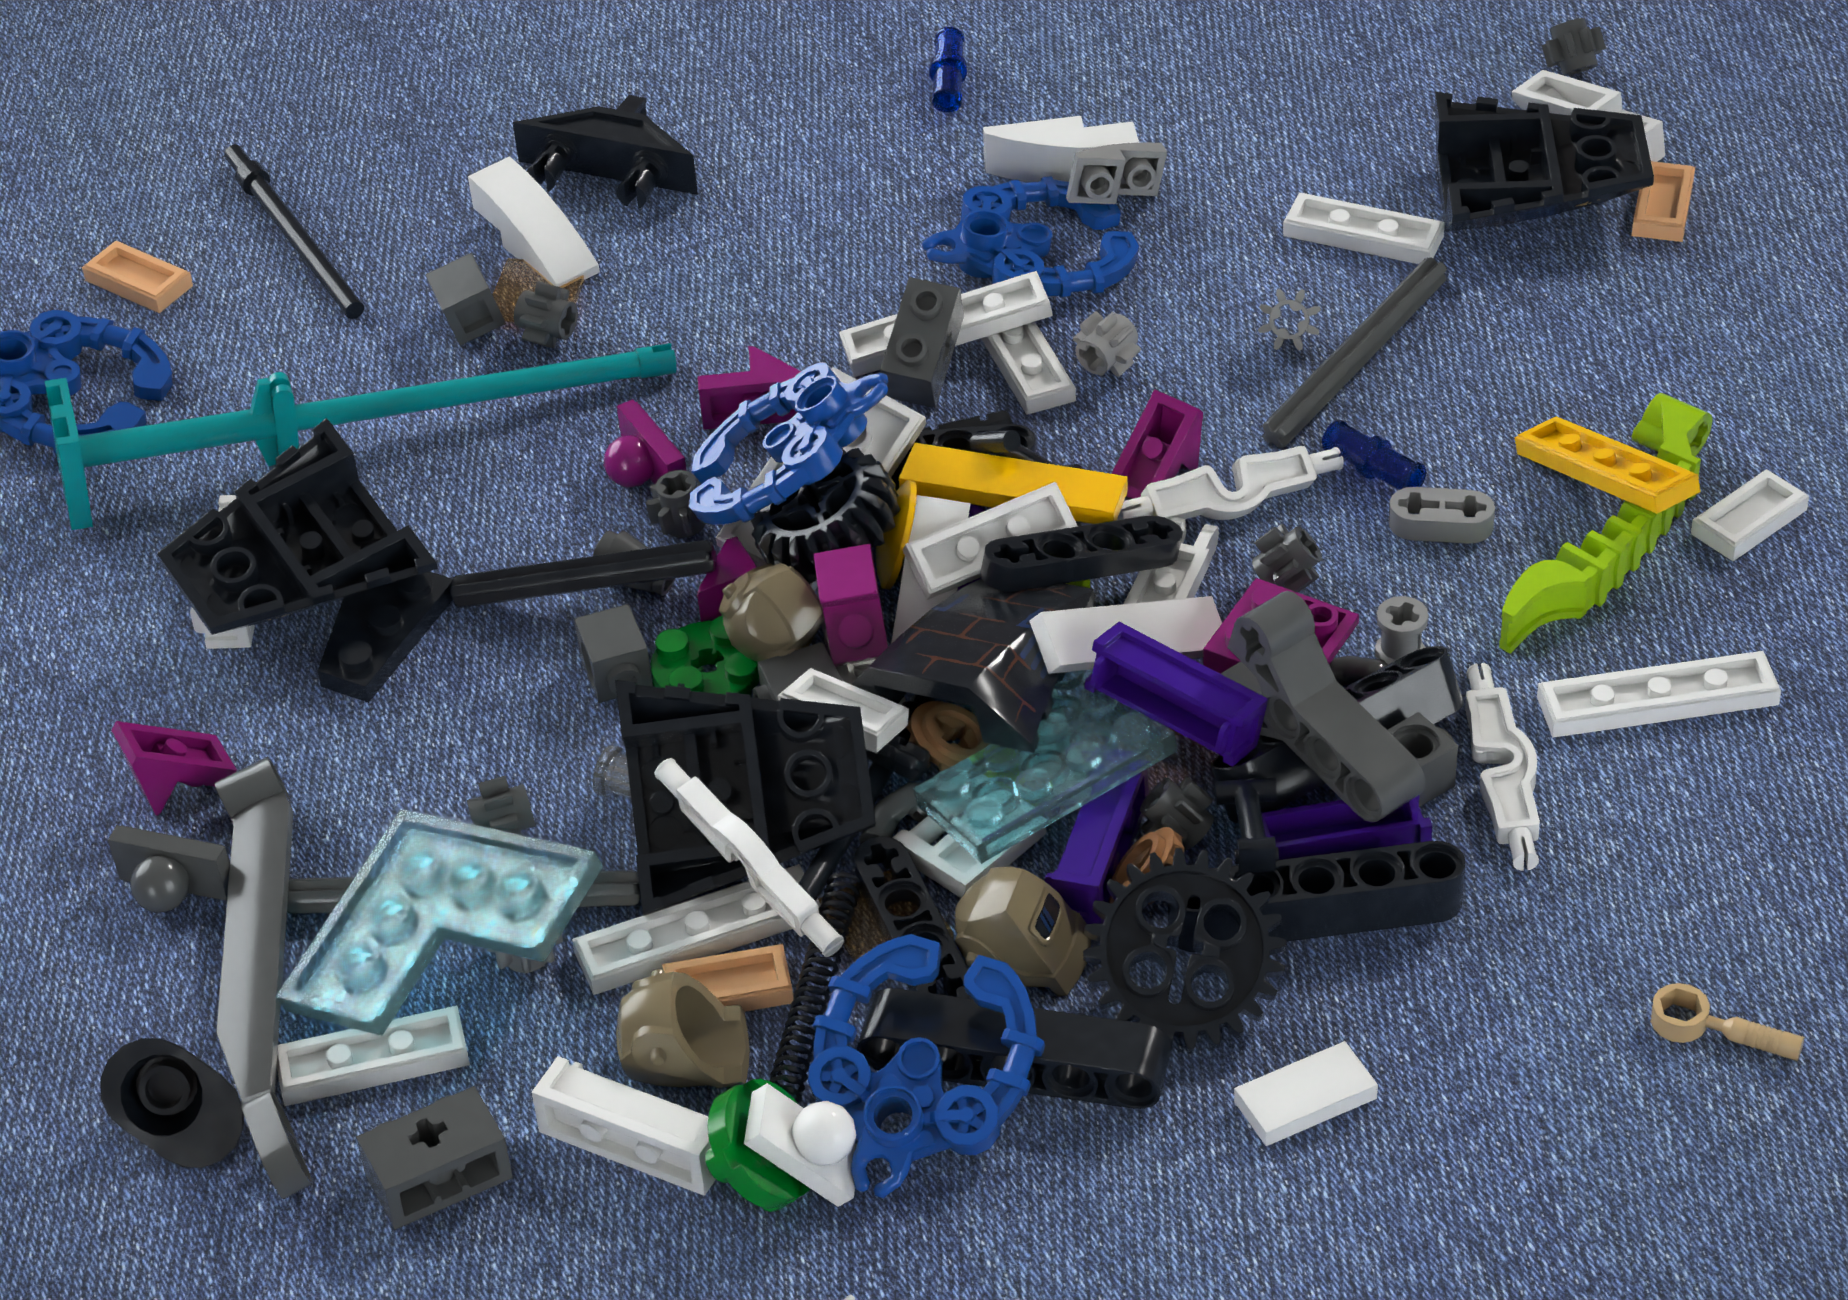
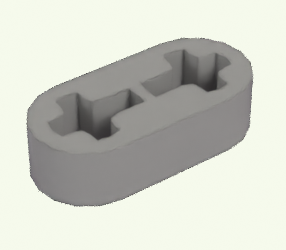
M1406 487L1395 492L1389 502L1388 523L1390 530L1402 539L1470 544L1486 540L1492 535L1494 529V501L1480 491Z

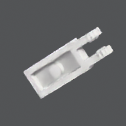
M1171 517V520L1178 524L1183 531L1177 561L1167 567L1139 571L1124 604L1194 598L1216 550L1219 538L1218 526L1204 525L1194 546L1183 544L1186 537L1185 519Z

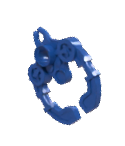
M1052 176L1042 177L1038 182L1021 183L1019 180H1010L1007 183L995 186H977L968 189L963 194L961 221L956 228L935 233L921 243L923 250L927 251L926 255L929 260L943 264H958L960 269L970 276L977 278L992 277V284L1037 271L1047 296H1059L1060 298L1069 297L1071 292L1091 290L1093 294L1103 293L1105 288L1119 282L1134 268L1138 258L1139 245L1132 232L1109 231L1104 233L1101 240L1099 252L1101 260L1086 263L1085 270L1067 272L1064 265L1054 266L1053 268L1044 267V261L1041 258L1050 252L1052 231L1049 227L1040 223L1018 224L1010 222L1012 210H1025L1026 203L1044 201L1047 208L1060 206L1075 210L1081 222L1093 230H1104L1118 226L1121 215L1116 204L1068 203L1066 195L1069 182L1054 180ZM938 245L950 246L953 250L942 251L934 248Z
M62 310L40 313L31 321L29 331L27 332L17 330L0 332V432H5L9 436L21 441L22 444L33 446L35 443L52 447L54 453H56L52 426L46 424L45 415L33 412L31 395L47 394L45 381L60 378L67 379L70 396L76 394L82 386L79 365L72 361V359L81 353L83 347L102 351L107 344L122 349V357L133 360L137 364L132 371L134 395L140 399L156 401L164 399L173 386L169 360L157 343L146 336L143 329L134 327L132 330L115 326L113 321L109 319L77 317L68 311ZM118 402L106 408L97 422L76 424L78 435L82 436L145 426L147 423L146 411L129 402Z
M816 363L802 370L794 378L782 383L777 382L770 386L768 393L752 402L751 400H745L740 403L739 409L729 416L705 440L693 457L692 473L701 485L690 492L689 508L699 520L712 525L729 524L737 521L746 523L754 519L755 513L772 503L779 505L785 502L788 496L802 486L820 481L831 473L840 462L843 454L841 448L855 441L866 428L867 418L864 413L878 404L888 394V376L884 373L872 374L847 384L840 381L827 363ZM791 409H794L797 413L787 422H783L770 430L762 443L775 462H783V465L777 470L773 469L766 473L765 482L747 491L746 488L741 487L731 493L718 477L726 473L734 461L735 447L749 433L752 434L760 429V421L775 413L779 416H784L790 413Z
M912 934L897 937L877 945L859 957L841 976L831 977L828 988L832 995L824 1015H817L813 1023L814 1030L816 1031L814 1060L809 1066L808 1083L817 1102L829 1101L841 1105L854 1119L858 1143L852 1156L851 1173L856 1190L865 1192L869 1189L870 1181L866 1167L873 1159L884 1158L890 1164V1176L877 1183L873 1190L875 1196L884 1198L901 1186L909 1173L912 1162L949 1148L959 1155H977L990 1149L1000 1135L1001 1125L1015 1110L1021 1098L1028 1095L1031 1084L1027 1077L1034 1057L1042 1056L1045 1042L1037 1037L1036 1018L1027 990L1019 976L1008 963L978 955L964 975L965 991L978 1006L1004 1013L1007 1029L1003 1031L1001 1043L1010 1048L1003 1070L990 1068L986 1077L987 1084L983 1089L976 1085H959L946 1093L942 1089V1059L937 1046L932 1041L921 1037L906 1041L884 1068L878 1072H872L865 1056L849 1046V1043L855 1040L857 1029L848 1023L856 1001L863 1004L869 1003L872 991L887 979L912 986L933 982L939 975L942 951L940 943ZM906 1113L912 1117L909 1125L898 1133H886L880 1129L883 1121L891 1114Z

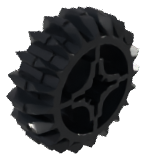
M841 448L843 451L841 460L831 473L820 481L802 486L788 496L785 502L779 505L772 503L755 513L754 519L750 520L754 527L751 535L755 540L756 548L767 564L776 565L782 563L788 567L792 566L810 584L817 580L814 553L870 544L872 549L874 546L885 544L883 533L889 532L896 527L893 517L900 511L897 503L899 495L895 490V483L882 464L876 461L872 454L864 455L859 448L848 452Z

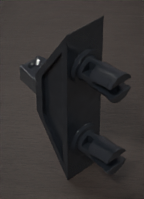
M628 95L617 109L597 106L513 122L518 162L532 164L527 169V172L539 185L546 180L547 191H551L554 188L558 178L566 170L622 181L616 191L618 199L622 204L628 206L637 196L638 209L645 205L654 187L698 195L694 155L647 117V100L645 97Z

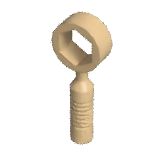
M1681 983L1669 984L1659 989L1654 995L1650 1021L1653 1029L1661 1037L1669 1041L1679 1043L1691 1042L1701 1037L1706 1029L1710 1028L1722 1032L1731 1042L1750 1046L1758 1050L1761 1049L1762 1051L1777 1054L1794 1061L1799 1060L1805 1037L1769 1026L1766 1027L1765 1025L1750 1022L1739 1017L1724 1020L1709 1015L1710 1004L1707 996L1698 988ZM1674 1004L1694 1010L1696 1016L1688 1021H1683L1664 1015V1010Z

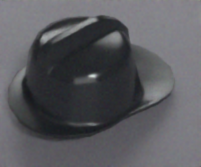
M140 1038L123 1045L108 1059L100 1078L101 1100L108 1116L123 1130L140 1140L160 1156L182 1167L204 1168L222 1161L236 1147L244 1129V1114L238 1093L223 1075L180 1045L162 1038Z

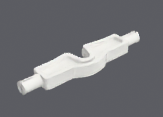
M1298 446L1278 452L1242 456L1232 465L1236 492L1228 491L1223 486L1211 466L1204 465L1174 478L1148 484L1141 493V497L1123 502L1117 520L1142 516H1160L1170 520L1171 517L1188 519L1200 515L1215 520L1236 519L1251 513L1264 499L1306 489L1316 480L1318 474L1341 470L1344 465L1343 456L1338 457L1341 451L1337 447L1308 454L1305 446Z
M1476 663L1470 666L1466 672L1471 686V690L1466 692L1465 711L1470 728L1472 759L1477 763L1504 764L1482 771L1480 775V793L1492 819L1497 842L1510 845L1513 866L1517 870L1524 871V858L1527 870H1531L1539 862L1533 841L1539 838L1540 825L1533 796L1537 773L1536 751L1530 739L1515 726L1507 690L1503 687H1494L1491 668L1488 664L1481 663L1480 675L1478 664Z
M673 758L666 759L660 763L654 772L655 777L678 799L681 811L704 834L729 863L733 860L741 861L753 889L800 937L806 935L825 957L835 954L844 943L843 936L839 935L819 914L818 905L815 900L779 864L760 837L743 820L731 813L696 776L691 779Z

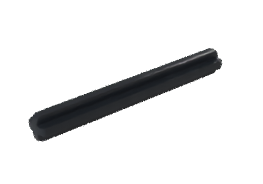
M701 540L462 574L452 578L450 594L453 597L455 606L465 608L709 574L716 569L717 555L711 541Z

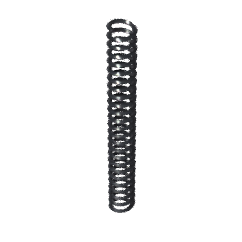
M848 872L835 873L827 879V886L824 889V896L819 907V914L833 928L844 930L843 933L835 930L839 935L843 936L844 943L835 954L829 956L835 957L836 960L832 961L825 957H816L814 953L822 954V952L810 940L802 971L799 974V981L796 984V991L793 994V1001L791 1003V1010L788 1013V1020L785 1023V1030L782 1033V1040L779 1043V1050L776 1053V1060L773 1063V1070L770 1073L769 1081L780 1086L789 1094H795L797 1103L802 1100L800 1093L805 1090L803 1083L808 1080L806 1073L809 1072V1063L814 1059L812 1053L814 1052L816 1033L811 1027L795 1023L796 1020H800L806 1024L813 1025L815 1018L800 1015L797 1011L802 1010L812 1015H824L823 1013H825L827 1008L826 1004L830 1000L829 994L832 992H830L828 985L831 977L835 976L839 971L837 965L841 963L840 956L844 953L843 946L847 943L848 927L852 925L851 918L855 915L856 899L860 897L859 890L863 887L862 881L856 875ZM837 877H848L855 880L857 885L854 886L851 883L842 881L832 882ZM836 886L848 887L854 891V895L844 891H835L833 888ZM831 896H835L840 900H832ZM844 901H851L852 904L849 905L848 903H846V902H844ZM832 905L840 910H849V913L846 914L840 910L829 909L828 906ZM829 914L836 919L846 920V923L844 924L836 919H827L825 915ZM812 962H816L826 967H833V970L830 971L824 967L813 966ZM813 971L821 976H830V980L828 981L819 976H811L809 972ZM811 981L816 985L827 986V990L825 991L817 986H808L806 982ZM808 991L815 995L824 996V1000L815 996L805 995L803 992ZM805 1000L813 1005H821L822 1008L819 1010L813 1006L802 1005L801 1001ZM797 1030L804 1034L813 1035V1039L802 1035H795L792 1031ZM795 1040L802 1044H810V1049L800 1045H792L789 1041ZM792 1050L799 1054H807L808 1058L804 1059L797 1055H789L786 1051ZM790 1060L793 1063L804 1064L805 1068L801 1069L794 1065H786L783 1061ZM781 1070L801 1074L802 1078L798 1079L791 1075H783ZM778 1080L798 1084L799 1088L795 1089L791 1086L781 1085L778 1083Z

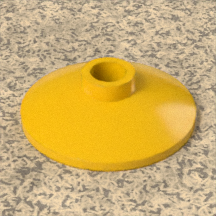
M906 480L896 491L899 495L897 503L900 508L897 515L893 517L896 527L889 532L883 533L885 544L875 546L877 575L881 588L887 590L893 587L899 575L905 557L903 548L905 544L909 543L912 530L917 485L915 481Z

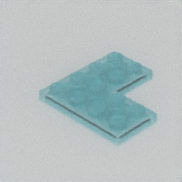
M1093 669L1066 672L1063 681L1056 682L1051 694L1054 704L1048 719L1041 720L1037 730L1040 740L1034 753L989 744L986 748L914 787L913 790L917 806L982 864L1177 752L1175 733L1163 724L1098 690L1092 693L1084 689L1085 680L1092 674ZM961 704L976 716L974 706Z
M400 809L276 995V998L287 1012L383 1036L444 939L544 962L602 870L603 865L596 852L592 850Z

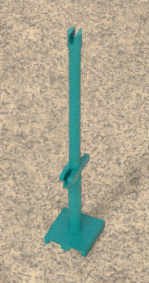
M671 343L635 348L632 352L296 405L288 376L283 372H275L269 378L257 379L251 407L247 410L82 436L78 435L67 379L45 381L70 526L71 530L93 527L84 471L86 467L249 441L256 442L267 465L272 466L276 465L275 459L292 445L297 449L300 448L298 431L313 429L326 418L332 425L633 377L644 379L675 374L677 365L674 349L672 350Z

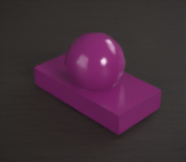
M632 399L617 405L621 436L608 445L603 462L609 479L620 486L631 488L641 486L649 479L656 484L661 476L671 471H687L685 457L638 402Z

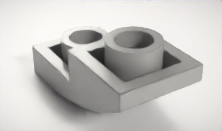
M1141 142L1111 144L1077 152L1073 161L1066 199L1068 203L1116 204L1118 195L1158 196L1167 151L1162 143Z

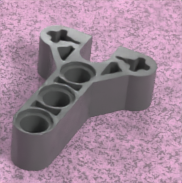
M1281 592L1237 618L1228 649L1241 662L1221 674L1269 699L1260 735L1283 740L1357 815L1366 821L1377 822L1424 791L1426 782L1424 772L1415 757L1336 681L1314 633L1315 622L1308 605L1294 592Z

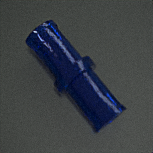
M944 27L935 34V56L929 64V76L933 81L932 105L938 111L949 113L958 110L962 105V82L965 81L967 76V62L963 57L964 34L958 28Z
M1335 420L1324 432L1322 437V448L1324 451L1333 447L1339 448L1341 453L1338 457L1343 456V460L1353 464L1359 475L1367 479L1378 478L1398 490L1406 487H1421L1427 473L1425 465L1415 462L1393 450L1391 443L1385 438L1377 435L1369 437L1349 426L1343 420Z

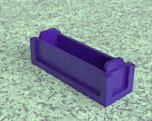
M1121 622L1116 623L1094 640L1092 651L1096 652L1092 674L1085 680L1084 689L1092 693L1098 690L1223 756V762L1232 767L1257 747L1268 698Z
M1101 751L1097 767L1090 766L1087 768L1086 777L1089 788L1058 868L1054 873H1047L1044 879L1047 884L1061 895L1072 910L1080 913L1086 924H1104V920L1093 911V903L1095 900L1110 903L1107 882L1112 879L1120 860L1133 845L1143 818L1140 806L1149 793L1147 758Z
M1419 795L1377 822L1364 820L1343 800L1262 812L1266 837H1275L1279 860L1432 841L1433 826L1429 817L1423 818L1419 808Z

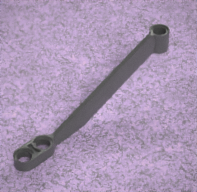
M267 756L214 783L233 823L216 1033L240 1095L241 1108L259 1157L277 1193L282 1199H286L313 1185V1181L291 1124L275 1094L294 811L290 804L291 799L273 763Z

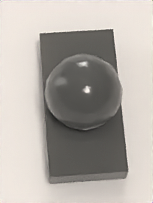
M116 825L108 838L119 879L130 882L132 896L140 907L154 913L172 911L186 899L188 893L227 901L230 862L224 845L122 825Z

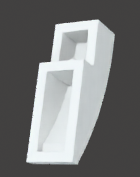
M1546 70L1540 71L1512 91V100L1522 110H1527L1529 102L1547 104L1549 113L1571 115L1574 108L1639 115L1622 109V98L1619 91ZM1641 115L1651 161L1658 162L1665 157L1663 121Z
M1081 116L983 127L986 173L1023 182H1038L1042 177L1052 176L1054 180L1069 182L1075 153L1111 144L1139 143L1133 122L1084 127Z
M510 156L468 176L473 208L500 230L503 247L545 283L568 289L600 273L599 264L565 214L532 176Z

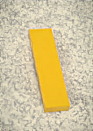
M1557 416L1514 437L1518 455L1656 514L1701 492L1698 474Z
M915 442L899 476V488L906 480L915 481L917 495L966 502L991 508L1056 482L1075 521L1089 524L1116 521L1128 492V476Z

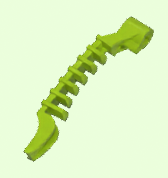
M1659 393L1647 406L1642 420L1634 428L1631 438L1632 441L1658 452L1657 458L1694 472L1699 477L1701 459L1695 456L1701 451L1707 441L1713 418L1706 411L1664 393ZM1696 495L1688 499L1692 501L1696 497ZM1686 500L1658 514L1625 501L1618 515H1612L1606 521L1601 534L1591 530L1586 535L1581 548L1566 542L1561 546L1555 560H1543L1528 567L1517 579L1506 597L1501 616L1502 627L1499 648L1511 654L1541 625L1560 619H1581L1594 604L1599 607L1602 606L1606 601L1607 593L1612 588L1618 590L1623 585L1625 574L1629 570L1634 572L1639 568L1641 557L1645 553L1650 554L1655 550L1657 538L1660 534L1665 536L1670 531L1672 519L1674 517L1679 518L1683 514Z

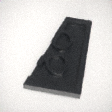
M429 571L344 597L318 668L321 687L369 703L453 601V597L450 594L452 578Z

